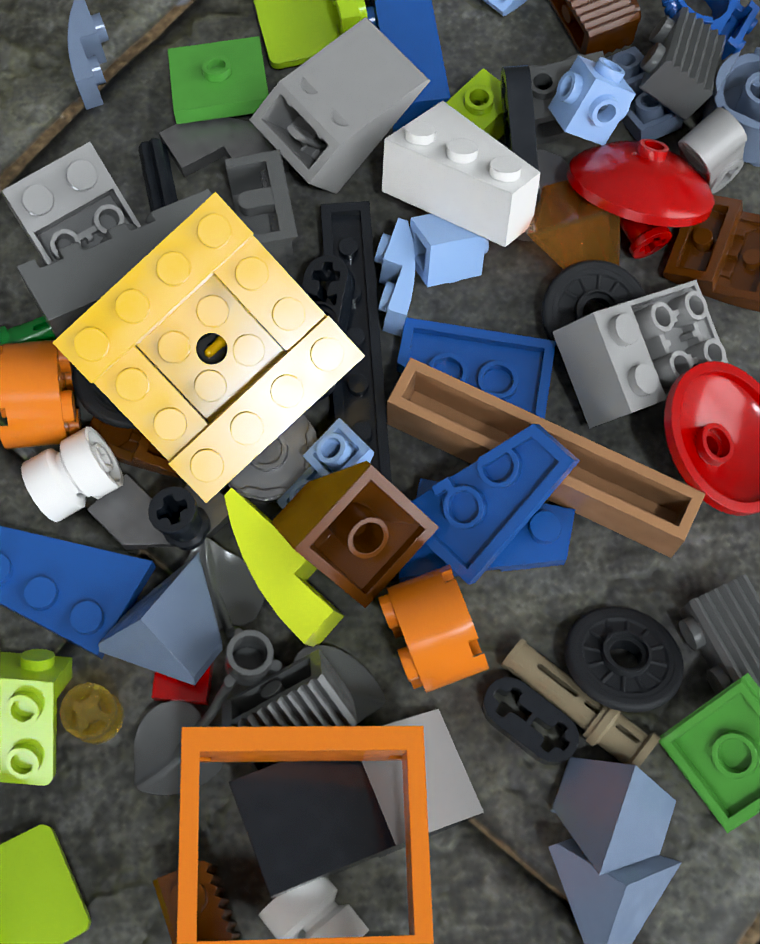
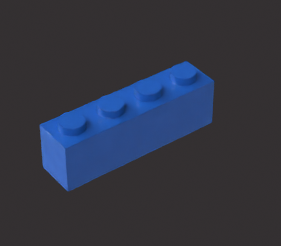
M370 0L371 6L366 7L368 19L430 80L418 97L393 125V132H396L441 101L446 103L451 98L432 0Z

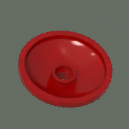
M654 139L615 141L605 145L590 147L571 159L567 171V179L570 185L584 199L609 213L639 223L662 227L694 226L706 221L714 207V196L704 178L685 159L669 151V147L666 144Z
M718 361L700 363L683 372L675 380L666 399L664 429L671 459L685 483L705 493L703 501L713 508L735 516H747L760 512V383L742 369L731 364Z

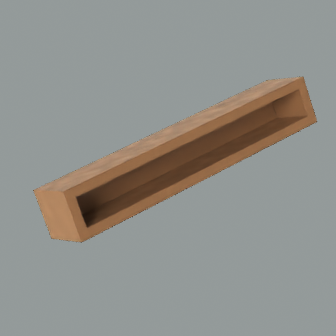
M410 358L387 400L388 425L470 464L476 462L480 456L530 425L540 424L580 460L547 500L562 507L575 509L576 514L670 558L685 541L705 497V493L413 358Z

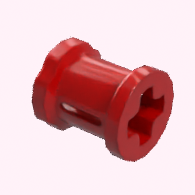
M610 213L612 222L620 225L631 243L629 251L635 259L654 254L672 238V233L668 227L639 223Z

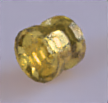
M90 682L79 684L69 690L62 700L59 711L61 723L67 732L85 743L95 745L105 743L115 737L121 729L124 720L123 706L119 699L100 684ZM95 720H100L96 723L91 724L88 729L89 723L94 722Z

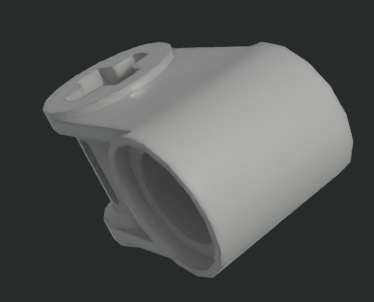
M717 107L678 142L680 148L679 156L685 159L706 180L711 192L716 193L725 187L743 167V154L747 135L739 121L730 112L722 107Z

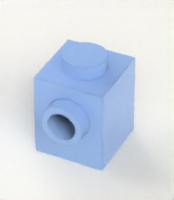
M433 214L411 217L410 230L415 250V270L427 287L454 283L459 280L482 275L484 254L489 249L488 239Z

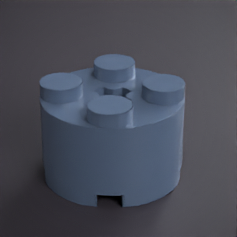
M756 47L754 53L740 56V52L735 53L722 64L715 79L712 96L707 99L702 120L717 107H722L730 112L739 121L747 135L743 161L760 167V47Z

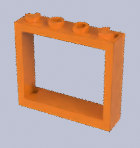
M424 726L182 727L177 944H434ZM402 761L409 935L197 942L200 762Z

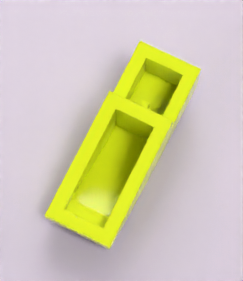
M230 488L224 495L230 524L243 560L259 590L279 618L303 644L311 647L320 645L345 615L307 582L317 568L291 547L272 525L271 519L250 500L233 488Z

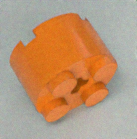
M54 340L0 344V413L2 418H7L8 426H0V440L5 449L58 445L62 440L82 429L80 410L75 408L73 394L75 392L72 383L73 364L52 343Z
M450 564L388 587L389 594L378 597L387 624L392 629L395 638L404 636L407 646L397 651L408 681L412 683L414 689L423 686L427 693L489 669L485 654H480L482 651L477 640L479 638L456 578L454 579Z

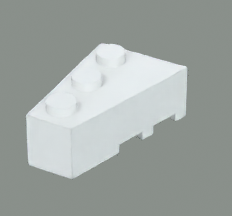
M441 101L385 138L382 192L504 247L533 225L541 172L444 101Z

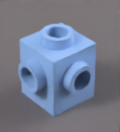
M578 55L570 70L561 77L557 92L548 109L564 132L600 145H605L619 121L628 113L636 93L624 80L625 71L616 63L603 57L594 62Z

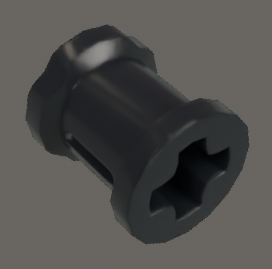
M168 487L158 492L150 502L148 508L149 520L153 527L164 535L171 546L187 551L195 549L204 543L206 535L211 529L210 519L204 509L197 507V502L189 491L181 487Z

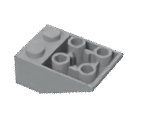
M365 17L280 80L249 120L277 150L280 149L281 155L308 184L337 194L430 80Z
M91 142L84 144L2 190L4 200L46 265L60 259L58 249L75 242H79L82 248H90L100 244L107 233V229L125 222L126 224H135L137 228L141 227Z
M697 280L593 312L552 332L589 429L666 400L675 380L683 372L700 363L710 361L728 363L725 349L720 342Z

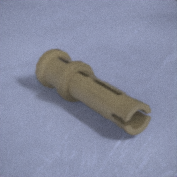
M523 638L514 646L501 665L502 668L510 671L585 731L582 736L586 738L585 742L591 747L598 744L620 763L636 765L639 768L661 739L655 732L648 735L625 717L621 711L608 708L590 698L567 673L528 645L527 641Z

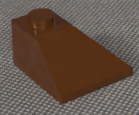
M368 461L307 482L271 522L296 552L364 608L374 600L439 528Z

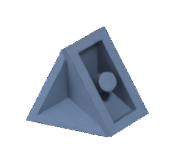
M199 552L133 605L98 643L99 652L195 686L223 650Z
M570 757L551 811L556 813L600 876L660 855L676 800L636 765Z
M573 838L549 846L584 944H632L682 863L658 855L599 876Z

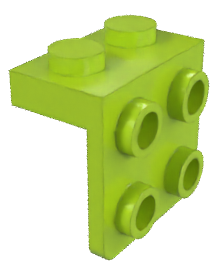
M253 0L269 63L275 69L303 64L363 18H368L364 0Z
M31 649L22 653L0 652V782L45 786L51 783L55 777L57 698L72 679L73 657L55 656L53 651L47 649Z
M38 825L0 844V944H64L85 933L90 928L91 917L57 835L51 826Z

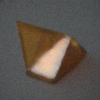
M568 180L544 186L541 189L540 200L538 201L527 235L563 269L586 260L608 261L619 266L620 217L584 199L572 188Z

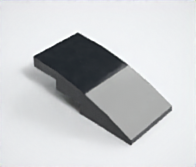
M439 709L383 725L424 726L429 837L484 813ZM402 761L278 762L229 781L230 789L271 899L326 876L328 878L375 857L381 858L406 847Z

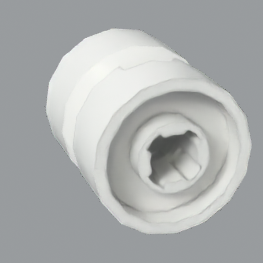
M85 427L62 440L60 452L52 448L46 449L25 461L21 466L22 478L30 496L38 508L54 522L61 521L84 508L86 496L100 499L123 486L124 482L121 468L111 448L92 427Z
M326 876L277 896L258 915L276 939L363 937L369 931L349 904L338 905L335 902L338 890Z

